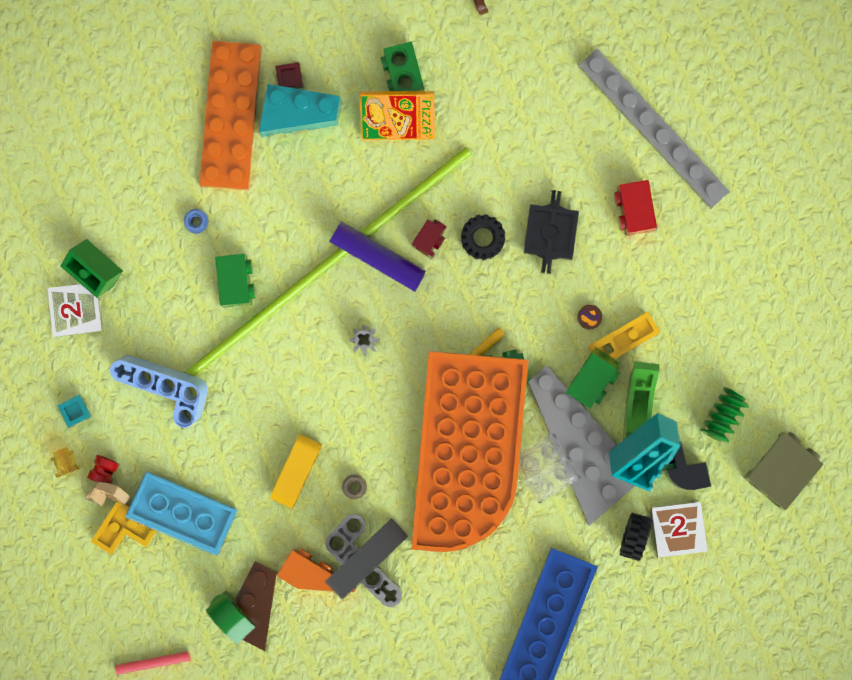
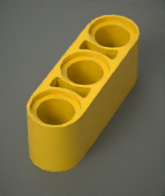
M299 434L272 491L271 500L291 509L294 508L321 450L322 443Z

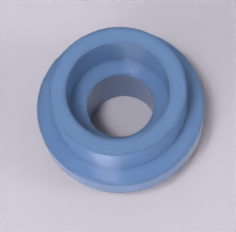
M192 209L184 217V225L191 233H202L208 227V216L200 209ZM196 217L201 219V223L198 226L192 224L193 219Z

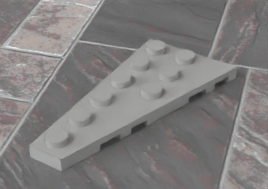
M545 366L529 380L528 384L544 418L587 524L590 526L629 492L634 485L611 475L609 451L617 445L579 401L566 393L567 388L548 366Z

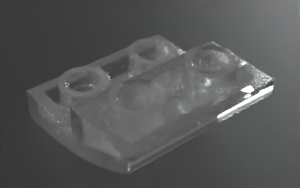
M553 433L520 452L518 472L538 503L545 501L580 479L571 458L565 455L556 435Z

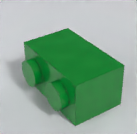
M87 239L71 248L60 265L96 298L113 288L123 272L120 267Z
M245 254L215 257L220 306L226 308L252 305V299L256 298L255 286L250 284L249 274H253L252 260H247Z
M595 347L569 385L566 393L590 409L595 402L600 404L607 394L604 391L607 384L613 385L620 375V372L617 371L620 362Z

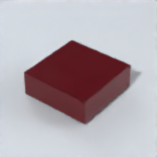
M299 62L275 66L278 86L295 89L303 88Z

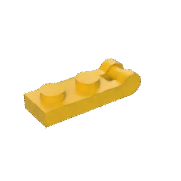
M646 312L588 347L591 352L597 347L606 353L603 346L609 343L613 352L608 355L616 359L661 332L649 312Z

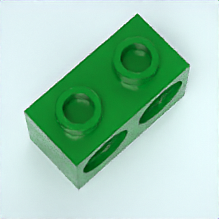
M412 41L384 48V56L380 57L383 70L389 71L391 78L386 80L389 91H424ZM396 55H402L405 58V62L401 65H395L392 62V58ZM403 78H407L412 84L408 88H401L398 82Z

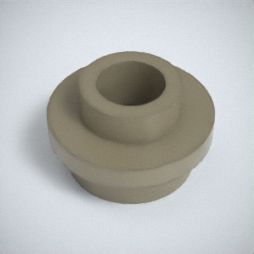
M350 475L343 481L342 490L348 498L359 499L366 493L367 484L363 477ZM357 482L359 484L357 492H353L350 489L351 483Z

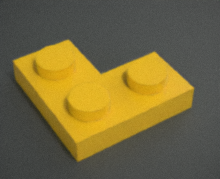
M116 502L91 542L113 555L125 535L131 537L144 547H148L157 531L126 518L130 506Z

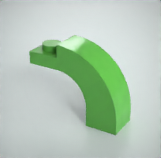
M634 361L633 370L630 372L626 397L623 440L652 418L659 364Z

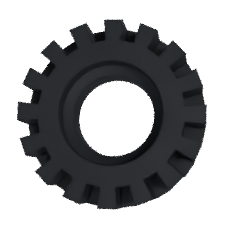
M479 214L474 218L471 217L465 223L461 232V242L463 249H465L469 256L471 255L474 259L486 260L492 259L500 253L505 243V230L501 222L496 220L497 218L490 217L487 214L483 216ZM480 228L488 229L493 236L492 242L485 247L477 245L473 239L476 230Z
M633 512L630 514L621 542L620 556L636 561L641 560L648 542L652 518Z

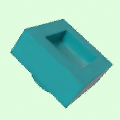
M82 395L57 405L68 428L92 417Z

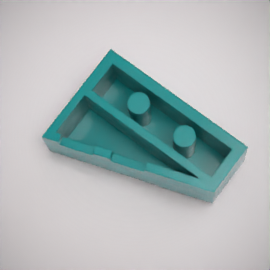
M657 413L609 451L611 475L650 492L653 488L654 480L660 478L662 468L665 464H669L680 447L677 421Z

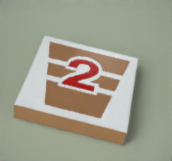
M701 502L651 508L657 557L707 552Z

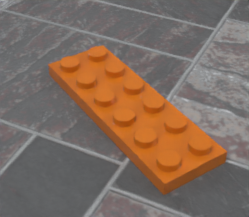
M212 41L200 187L249 191L261 59L260 44Z

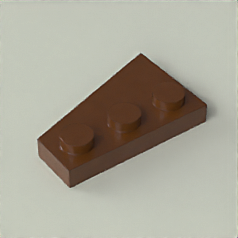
M255 561L235 602L251 618L255 626L242 640L265 651L277 572Z

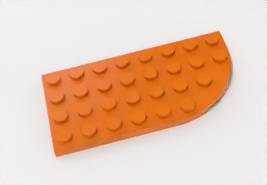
M429 351L411 549L434 552H450L465 549L490 536L509 513L516 495L528 360Z

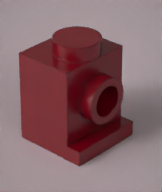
M427 219L412 242V247L433 260L435 257L433 249L438 250L445 240V237L442 235L446 226L436 219L433 222Z

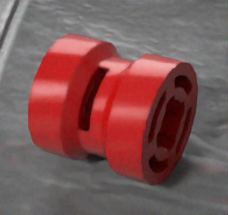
M96 455L94 459L95 466L89 471L87 478L96 483L104 482L111 484L113 481L112 474L117 471L119 463Z

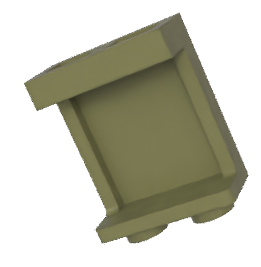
M781 432L778 435L779 438L757 465L743 477L781 510H786L824 465L819 461L820 455L811 448L806 450L799 444L801 440L792 432L788 434Z

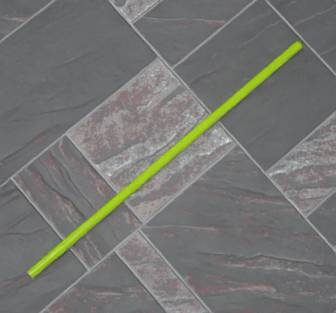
M466 147L360 232L368 237L371 236L471 156L470 151ZM340 248L337 249L183 373L192 376L197 375L348 253Z

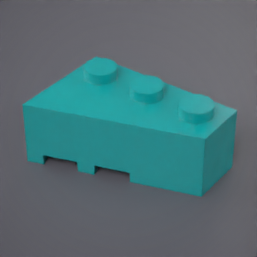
M267 84L259 133L261 137H267L274 134H287L300 130L338 126L342 104L341 97Z

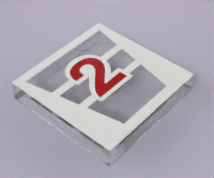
M81 284L47 288L53 337L103 331L99 297L96 298Z

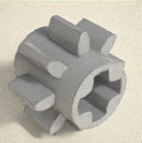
M365 324L359 332L353 329V332L356 334L355 338L349 339V342L356 343L353 351L356 352L360 348L364 356H366V350L368 349L375 352L376 349L373 344L380 341L379 338H373L372 336L376 329L374 328L370 332L366 331ZM360 335L364 337L370 335L368 339L370 344L368 346L365 344L359 345Z

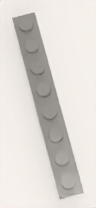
M598 49L579 64V68L710 209L730 192Z

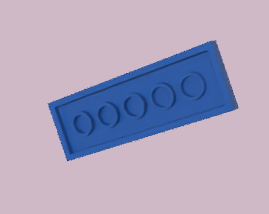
M554 548L550 549L499 680H554L598 566Z

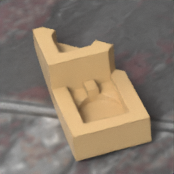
M97 482L88 492L85 499L100 506L104 504L106 498L126 505L130 496L119 486Z

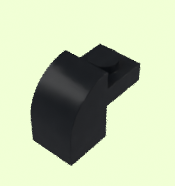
M680 442L679 449L669 462V464H673V468L664 470L668 480L674 486L685 490L711 487L706 462L686 465L682 443Z

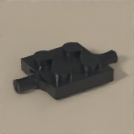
M556 190L551 191L550 204L544 206L530 204L523 254L535 255L543 259L540 272L545 274L546 264V274H551L552 260H573L579 211L568 210L560 206L562 192L557 191V198L555 200Z

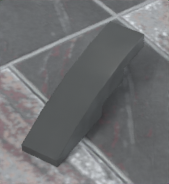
M391 518L325 582L343 600L408 535Z

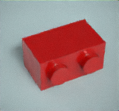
M649 180L620 184L617 188L618 192H614L615 204L620 206L622 216H618L620 230H625V236L655 231L657 223Z

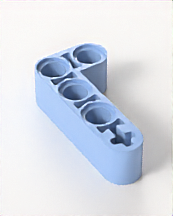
M130 355L123 356L112 363L110 374L114 380L175 400L176 405L173 419L179 427H190L201 418L208 393V386L201 378ZM144 371L151 375V381L145 378ZM167 379L173 381L174 389L168 386ZM190 386L197 390V396L192 395ZM184 409L191 413L192 419L185 416Z

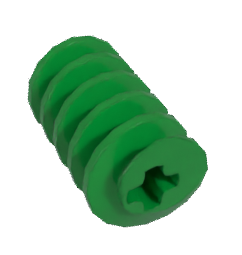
M724 387L723 390L727 395L720 394L718 397L723 404L715 403L713 406L717 412H709L708 414L713 421L705 420L703 422L708 430H699L719 442L729 443L730 440L725 434H734L730 425L738 426L740 424L735 419V416L744 417L740 408H749L750 406L745 402V398L742 395Z

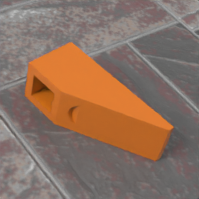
M302 548L298 551L295 549L291 551L277 574V577L297 589L333 591L325 581L333 574L334 568L323 561L318 564L311 560L313 555Z

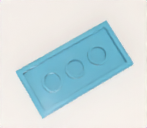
M146 471L126 514V518L218 556L237 509Z

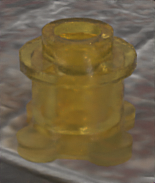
M63 448L53 452L54 457L50 460L54 461L58 472L55 474L56 478L81 469L80 465L76 466L72 455L74 450L68 451V448Z

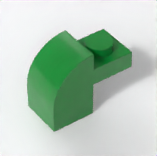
M225 591L222 595H217L205 610L212 621L236 645L255 628L251 618L237 606L233 596L228 591Z

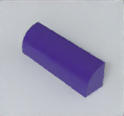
M340 221L329 240L331 244L413 292L417 290L425 275L426 270L343 221Z

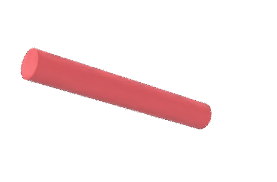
M186 651L115 665V671L119 675L191 661L190 652Z

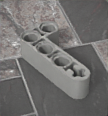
M350 514L327 537L325 542L326 549L342 565L351 554H354L359 549L354 541L365 530V519L359 514ZM357 518L361 522V529L358 532L349 530L347 526L349 519ZM339 536L343 539L344 546L342 549L335 550L331 547L330 541L332 537ZM377 566L373 571L379 574L380 581L377 584H370L365 578L361 584L383 605L394 607L401 601L402 590ZM384 580L388 582L384 586L389 591L396 590L395 597L397 599L395 601L393 599L386 600L387 594L383 589H381L380 593L375 590L382 585Z

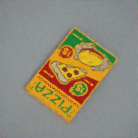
M434 91L360 92L361 140L435 139Z

